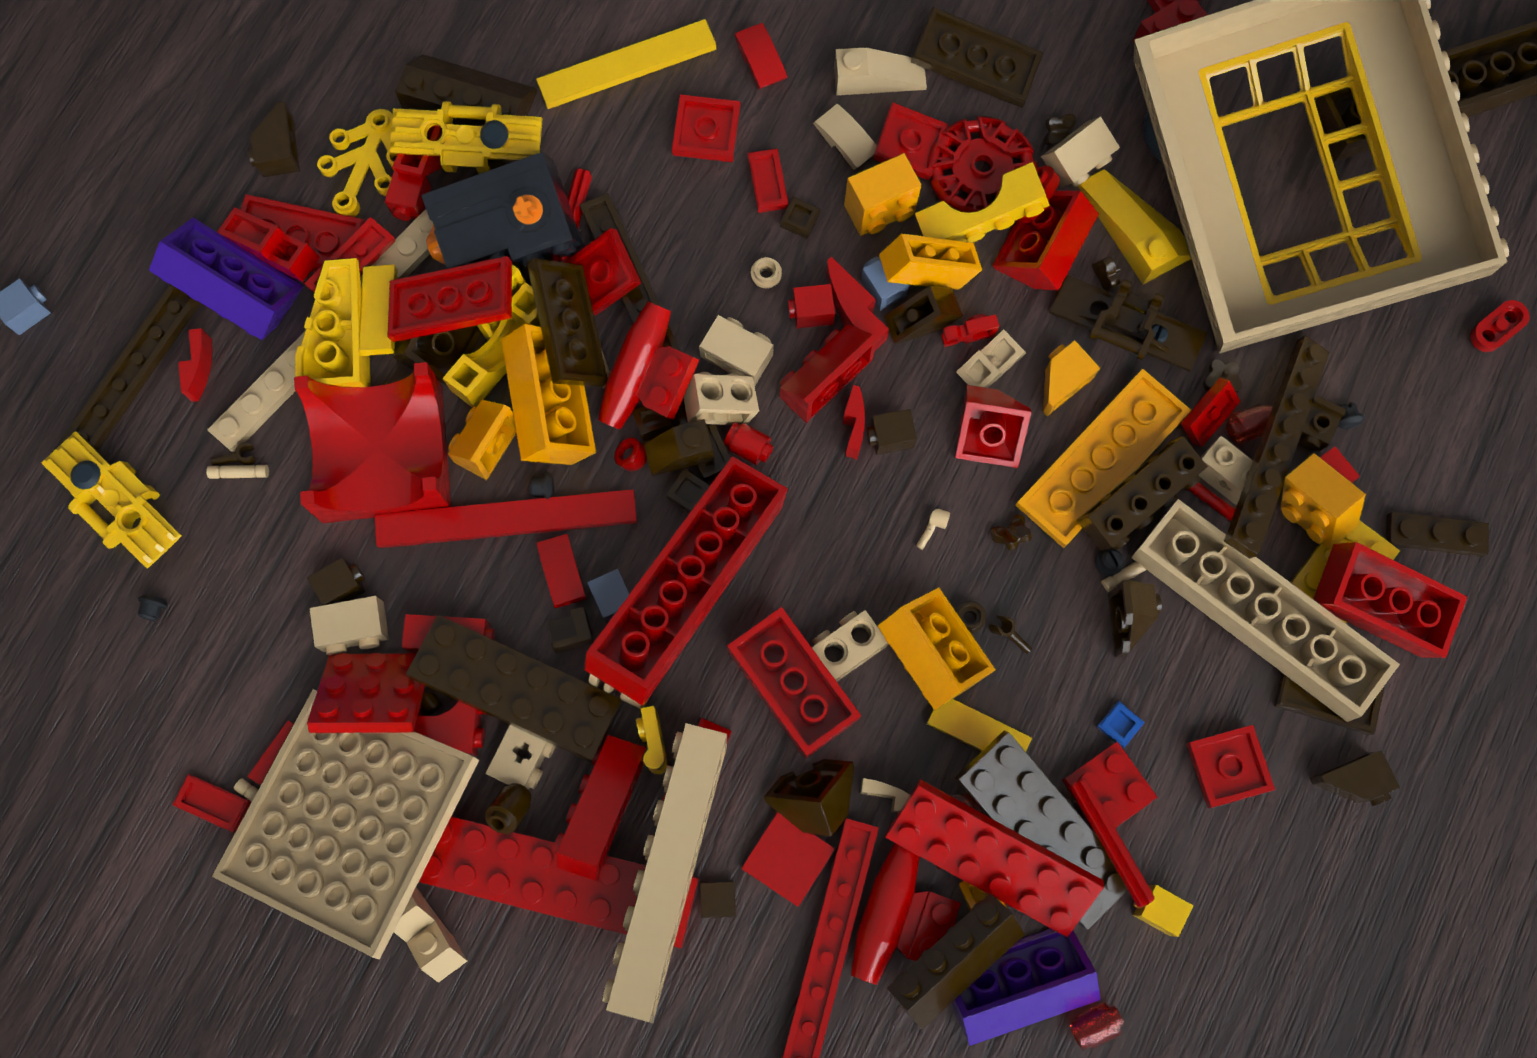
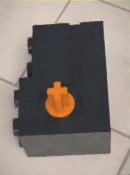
M543 152L421 195L429 219L433 221V226L426 239L428 250L432 258L446 265L447 269L508 256L511 261L526 266L527 262L533 258L547 260L546 257L551 255H558L559 257L571 255L577 252L575 247L583 245L555 162Z

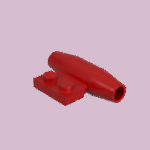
M647 301L626 334L609 374L598 415L599 421L614 428L622 429L639 401L642 402L643 406L667 418H675L699 359L673 347H663L672 311Z
M896 843L893 844L875 878L857 932L851 976L875 985L878 984L896 948L906 958L917 961L926 949L939 941L946 934L947 930L955 924L961 905L960 902L930 891L915 892L920 856Z

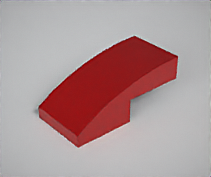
M763 23L734 34L744 62L748 63L758 90L787 78L780 57Z
M202 328L188 330L191 360L178 362L181 393L192 402L199 401L208 382L212 364V338Z
M853 385L842 424L853 427L847 446L846 457L858 460L863 440L865 412L860 387Z
M568 533L537 542L540 560L555 609L587 599Z

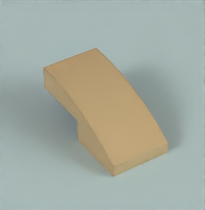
M839 104L834 105L813 123L831 148L833 146L837 147L853 170L874 154L877 145L856 120Z
M1003 329L981 351L978 350L956 373L968 385L988 388L1020 360L1026 352Z
M866 778L861 780L860 794L893 799L891 808L893 813L900 811L910 795L899 788L883 782Z

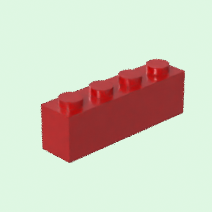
M607 735L603 747H599L591 762L594 765L591 775L585 774L579 788V793L582 795L578 804L572 803L566 818V823H569L565 834L559 833L555 841L553 853L557 854V868L597 881L643 769V757L646 753V747Z

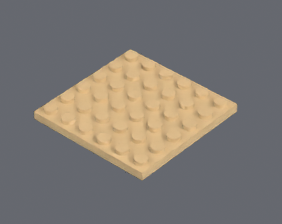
M313 689L212 877L380 960L479 760L416 732L309 733L307 721L317 691Z

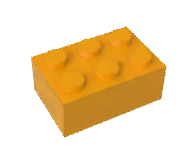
M939 587L902 606L878 625L885 640L895 651L904 668L909 672L934 710L965 692L996 670Z

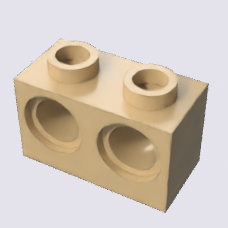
M700 372L694 374L684 395L688 423L705 419L706 424L733 425L737 422L742 425L743 423L748 424L759 412L753 377L740 376L737 373L711 375L709 372Z
M866 610L859 615L855 611L851 612L839 622L841 627L836 631L830 633L829 630H826L812 640L814 643L812 649L836 682L888 645L884 635ZM856 628H863L868 632L869 640L865 643H858L852 638L851 632ZM832 646L837 647L842 651L843 658L838 662H831L825 657L824 651Z

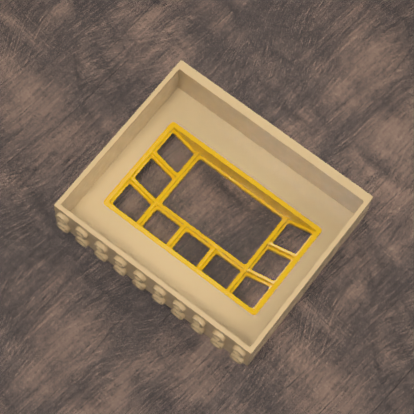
M1253 0L1134 40V65L1219 353L1487 277L1507 263L1506 258L1509 256L1508 245L1504 238L1499 237L1496 227L1499 225L1498 213L1494 206L1490 207L1488 202V181L1484 175L1480 176L1478 170V149L1475 144H1470L1468 138L1469 120L1465 113L1460 112L1457 103L1460 100L1459 89L1456 82H1451L1448 74L1450 60L1447 52L1441 51L1438 42L1440 39V28L1436 20H1431L1428 10L1431 7L1430 0ZM1340 36L1347 76L1311 87L1303 51L1304 47ZM1292 51L1300 91L1264 102L1256 67L1257 62ZM1245 66L1253 106L1219 117L1214 104L1209 81L1210 77ZM1350 88L1361 123L1325 134L1314 98ZM1297 103H1303L1342 232L1259 256L1222 127ZM1361 134L1365 135L1375 171L1340 181L1337 177L1328 145ZM1378 181L1390 218L1354 228L1342 192ZM1387 229H1394L1407 257L1370 267L1357 238ZM1340 243H1346L1358 268V272L1328 281H1321L1309 253ZM1299 257L1310 286L1280 295H1273L1263 266Z

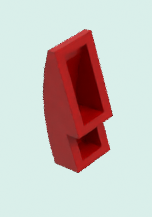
M235 207L217 231V233L265 263L301 282L305 280L320 258L307 243L285 234L279 227Z
M830 257L826 264L827 283L831 284L834 306L844 326L850 324L878 338L876 351L887 340L889 328L872 313L876 299L839 263Z

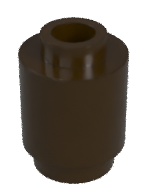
M512 783L501 789L485 812V819L491 829L502 834H510L515 831L531 807V794L529 790L518 783Z

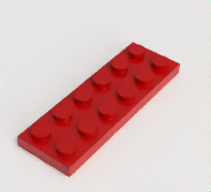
M921 779L886 832L885 838L985 893H991L996 899L1065 937L1070 935L1104 888L1103 879Z

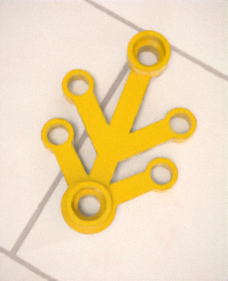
M385 109L374 110L367 116L365 124L348 131L335 129L330 133L329 139L337 150H345L350 146V143L367 137L363 146L335 158L330 155H324L317 162L320 172L326 177H332L339 170L355 164L344 191L337 193L333 198L332 206L337 214L351 217L357 216L360 211V204L356 195L369 166L375 177L374 184L377 191L383 196L387 195L389 186L387 188H380L383 182L390 183L392 177L387 175L376 151L382 140L388 151L386 158L390 166H393L394 161L392 159L397 154L390 153L393 116L390 111ZM385 120L382 125H376L379 121ZM338 137H345L342 142H335ZM333 163L331 168L323 169L325 164ZM349 200L347 205H340L342 201Z

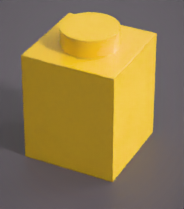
M1148 885L1155 899L1150 904L1140 908L1134 902L1133 906L1136 907L1133 916L1169 936L1179 937L1194 905L1158 885Z

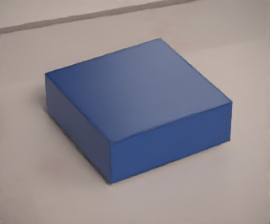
M1117 701L1096 727L1114 743L1118 742L1122 748H1125L1145 722L1124 704Z

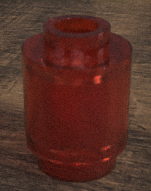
M1256 404L1229 415L1228 423L1226 424L1229 437L1240 444L1262 437L1272 406L1269 404Z
M1103 1002L1077 1015L1075 1021L1070 1023L1069 1027L1077 1044L1083 1051L1089 1047L1093 1050L1121 1036L1122 1031L1120 1027L1125 1024L1118 1009L1115 1006L1109 1008Z

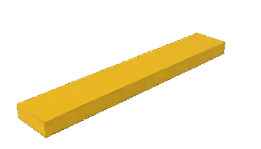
M706 19L539 77L536 81L547 109H551L716 50V42Z

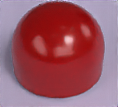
M627 438L622 441L615 451L614 459L616 464L627 471L641 469L647 462L644 444L636 438ZM633 448L632 454L627 459H623L625 450Z

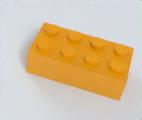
M524 324L501 338L521 461L573 465L595 454L596 448L585 386L553 384L541 327Z

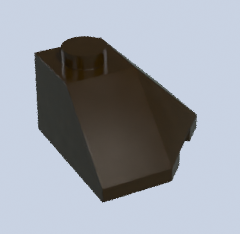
M1123 580L1108 593L1115 658L1123 657L1129 653L1157 620L1158 614L1161 613V598L1159 594L1155 593V585Z
M823 759L812 764L814 769L798 776H795L794 771L780 776L764 795L766 803L803 833L832 836L848 815L855 768L853 761Z

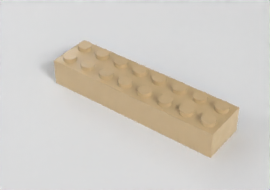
M1178 499L1131 558L1345 721L1349 722L1362 717L1400 664L1257 557L1249 559L1225 543V533Z
M687 723L683 733L678 731L676 733L672 752H674L673 759H676L674 767L667 766L662 785L664 786V792H666L665 800H658L653 816L654 826H657L655 836L648 835L644 847L643 856L647 860L645 871L638 870L633 887L635 895H638L635 907L628 906L623 927L628 931L625 943L618 942L614 954L613 964L618 967L615 980L608 979L602 1001L608 1003L606 1010L649 1023L654 1022L727 749L726 733Z

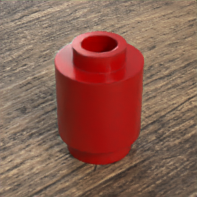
M735 422L724 440V445L729 447L730 452L754 465H758L760 461L765 463L774 448L770 444V436L745 423L740 425Z

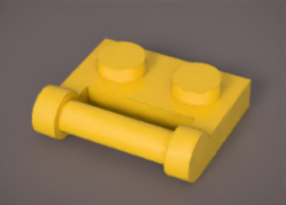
M654 706L640 708L642 717L636 718L638 733L642 742L647 741L648 751L644 754L643 761L652 773L662 774L667 769L668 761L659 715Z

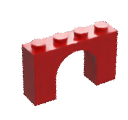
M405 614L402 648L408 652L417 653L437 616ZM442 616L495 641V630L490 628L491 624L486 619ZM458 701L452 709L437 716H418L414 732L471 756H478V748H483L485 742V728L480 727L482 714L486 715V713Z

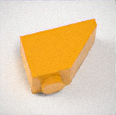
M1075 340L1067 347L1061 344L1049 355L1051 360L1045 369L1043 413L1046 416L1050 415L1093 380L1100 370V367Z

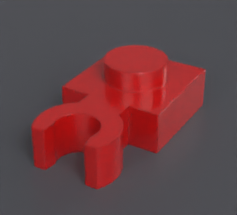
M977 314L970 317L968 321H965L964 325L943 328L944 333L941 334L944 347L953 346L963 341L967 344L993 338L998 331L999 322L996 314L990 316Z

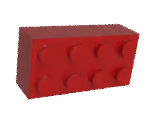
M1358 542L1333 544L1313 600L1336 617L1421 658H1446L1467 596Z
M782 607L727 645L730 656L805 759L861 718V714Z

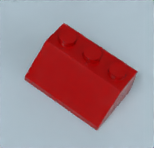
M1055 191L1049 200L1050 206L1045 207L1044 211L1035 220L1025 224L1017 220L992 265L994 269L1033 289L1058 291L1099 215L1081 191Z
M847 324L841 331L835 329L826 338V345L821 350L810 352L802 362L804 365L796 373L791 371L780 382V398L807 423L873 361L878 338L850 324Z

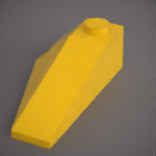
M1105 169L1090 176L1086 181L1078 185L1081 192L1099 213L1100 221L1143 285L1191 259L1186 239L1180 229Z
M357 258L324 261L314 293L315 302L310 317H307L304 328L306 330L301 346L298 345L295 353V377L308 375L317 382L332 386L371 387L370 356H362L359 351L362 288Z

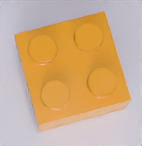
M905 153L847 179L844 206L860 236L867 233L876 234L882 231L887 224L896 220L903 222L909 219L916 211L921 183Z
M1313 453L1285 477L1280 509L1287 520L1297 523L1304 528L1314 542L1322 543L1331 550L1333 544H1338L1358 527L1366 494Z

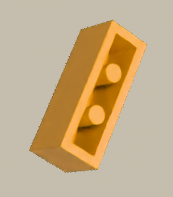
M901 233L879 254L887 282L948 287L959 290L982 271L974 243Z

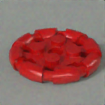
M977 116L976 120L970 121L962 119L948 126L942 132L944 136L941 141L933 143L927 162V168L930 161L931 168H933L930 185L937 198L941 202L945 201L949 206L965 213L978 212L991 205L992 203L987 204L986 200L991 199L994 195L995 199L998 197L1004 174L1033 162L1035 169L1037 168V162L1033 160L1032 156L1034 154L1033 147L1024 134L1017 128L1013 130L1008 127L1003 120L986 116ZM978 132L980 138L971 140L970 133ZM1000 136L1007 141L1006 143H1003L1001 140L997 138ZM949 146L958 147L955 152L948 149ZM938 147L940 152L937 161L934 164V155L936 148ZM1012 158L1021 159V163L1013 164ZM986 161L991 166V169L987 172H981L977 170L975 163ZM952 169L951 175L944 176L943 170ZM960 189L969 194L966 200L957 195Z

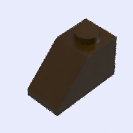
M278 102L251 134L252 148H248V156L252 167L256 166L263 177L300 171L293 116L285 102Z
M929 286L886 314L884 318L894 344H900L940 331L961 318L963 314L952 288Z
M705 419L672 427L644 444L652 476L715 460Z
M1382 750L1365 754L1310 778L1312 785L1356 803L1370 801L1372 806L1392 799L1389 793L1400 789Z

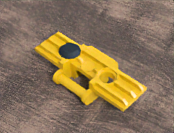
M444 101L441 109H437V111L393 108L390 153L440 156L441 165L445 172L456 173L457 166L475 167L478 173L481 174L490 171L488 159L518 161L540 153L543 118L502 115L499 104H492L491 107L452 105L451 102ZM453 118L483 119L486 120L484 126L454 125L452 121ZM432 126H441L442 136L437 141H429L427 138V132Z
M77 431L41 462L74 496L68 509L73 514H79L104 539L103 544L108 549L122 543L148 569L182 536L146 501L149 498L156 500L160 494L152 486L144 485L135 476L136 470L128 462L118 461L110 465ZM96 499L115 517V520L110 525L89 506ZM140 517L139 525L132 529L133 523Z

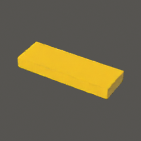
M395 264L363 267L359 351L362 356L394 354L395 342H392L387 337L390 281L396 280L398 273Z
M954 699L936 710L933 709L926 724L981 752L1003 731L1009 732L1025 752L1032 740V737Z

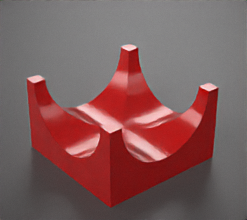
M427 362L414 363L413 373L400 381L372 387L332 386L317 382L308 375L294 377L295 390L302 401L308 421L313 461L309 490L300 492L301 505L321 523L375 518V514L452 507L443 387Z

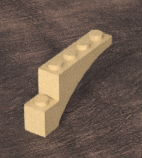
M416 887L394 933L407 943L419 968L439 983L466 963L467 960L454 936L444 926Z

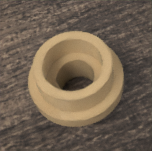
M761 258L751 268V278L761 288H772L781 280V266L772 258ZM763 271H770L772 275L769 278H764L761 276V273Z

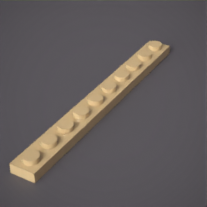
M426 209L395 239L390 248L372 266L395 264L398 270L397 279L408 277L430 254L426 239L433 226V221L429 219ZM363 275L360 277V280H361V288H362V282H363ZM305 331L208 429L231 452H235L239 444L246 442L296 391L294 385L295 353L298 345L301 346Z

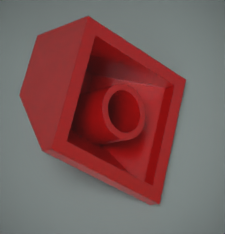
M967 385L960 416L955 458L1018 468L1031 416V408L998 389Z

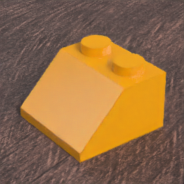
M481 400L478 407L474 406L469 411L465 421L467 424L461 434L457 433L452 438L449 444L450 451L448 455L454 463L487 481L515 436L516 427L514 414L510 407L504 404Z

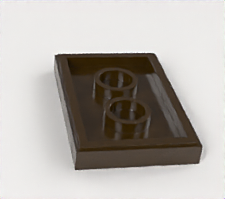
M1281 673L1274 707L1367 735H1374L1385 685L1362 717L1347 722L1285 674Z

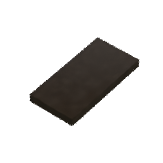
M932 7L911 63L1022 108L1027 99L1043 52Z
M539 258L531 259L527 262L553 384L595 387L606 385L608 377L583 265Z

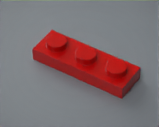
M370 217L328 260L357 258L361 277L363 275V267L372 266L395 242V238ZM323 265L304 283L312 293H315Z

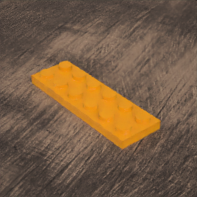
M1142 369L1024 494L1015 506L1061 547L1065 548L1082 529L1077 519L1139 468L1190 413L1191 409Z

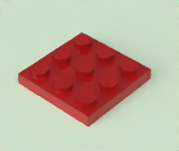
M340 653L329 655L307 721L309 733H414L425 685L408 678L406 672L417 653Z

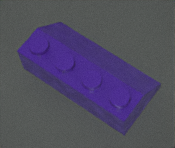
M195 218L190 219L159 242L149 269L150 272L160 277L164 282L173 285L189 295L193 300L199 301L217 312L221 317L230 320L250 335L256 336L261 340L279 325L304 287Z
M1050 928L1024 937L1016 942L959 995L952 1004L967 1042L971 1046L1101 1000L1096 970L1075 932L1072 931L1068 937H1065Z

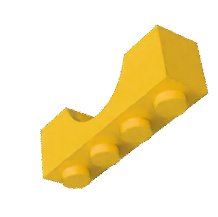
M1031 162L1004 174L998 197L983 210L972 213L960 212L951 208L945 201H942L915 213L924 237L972 243L982 239L985 233L994 229L1003 230L1012 226L1015 220L1024 216L1034 217L1044 211L1045 207L1050 205L1035 166Z
M525 282L512 297V318L501 320L494 334L480 349L471 354H463L443 377L450 391L472 408L474 406L478 407L481 400H484L507 373L501 338L524 324L541 327L533 289L529 284Z

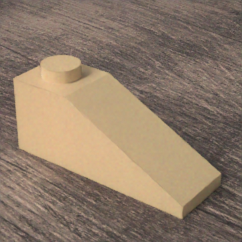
M836 49L834 62L836 96L926 90L925 68L911 63L912 57L876 49Z

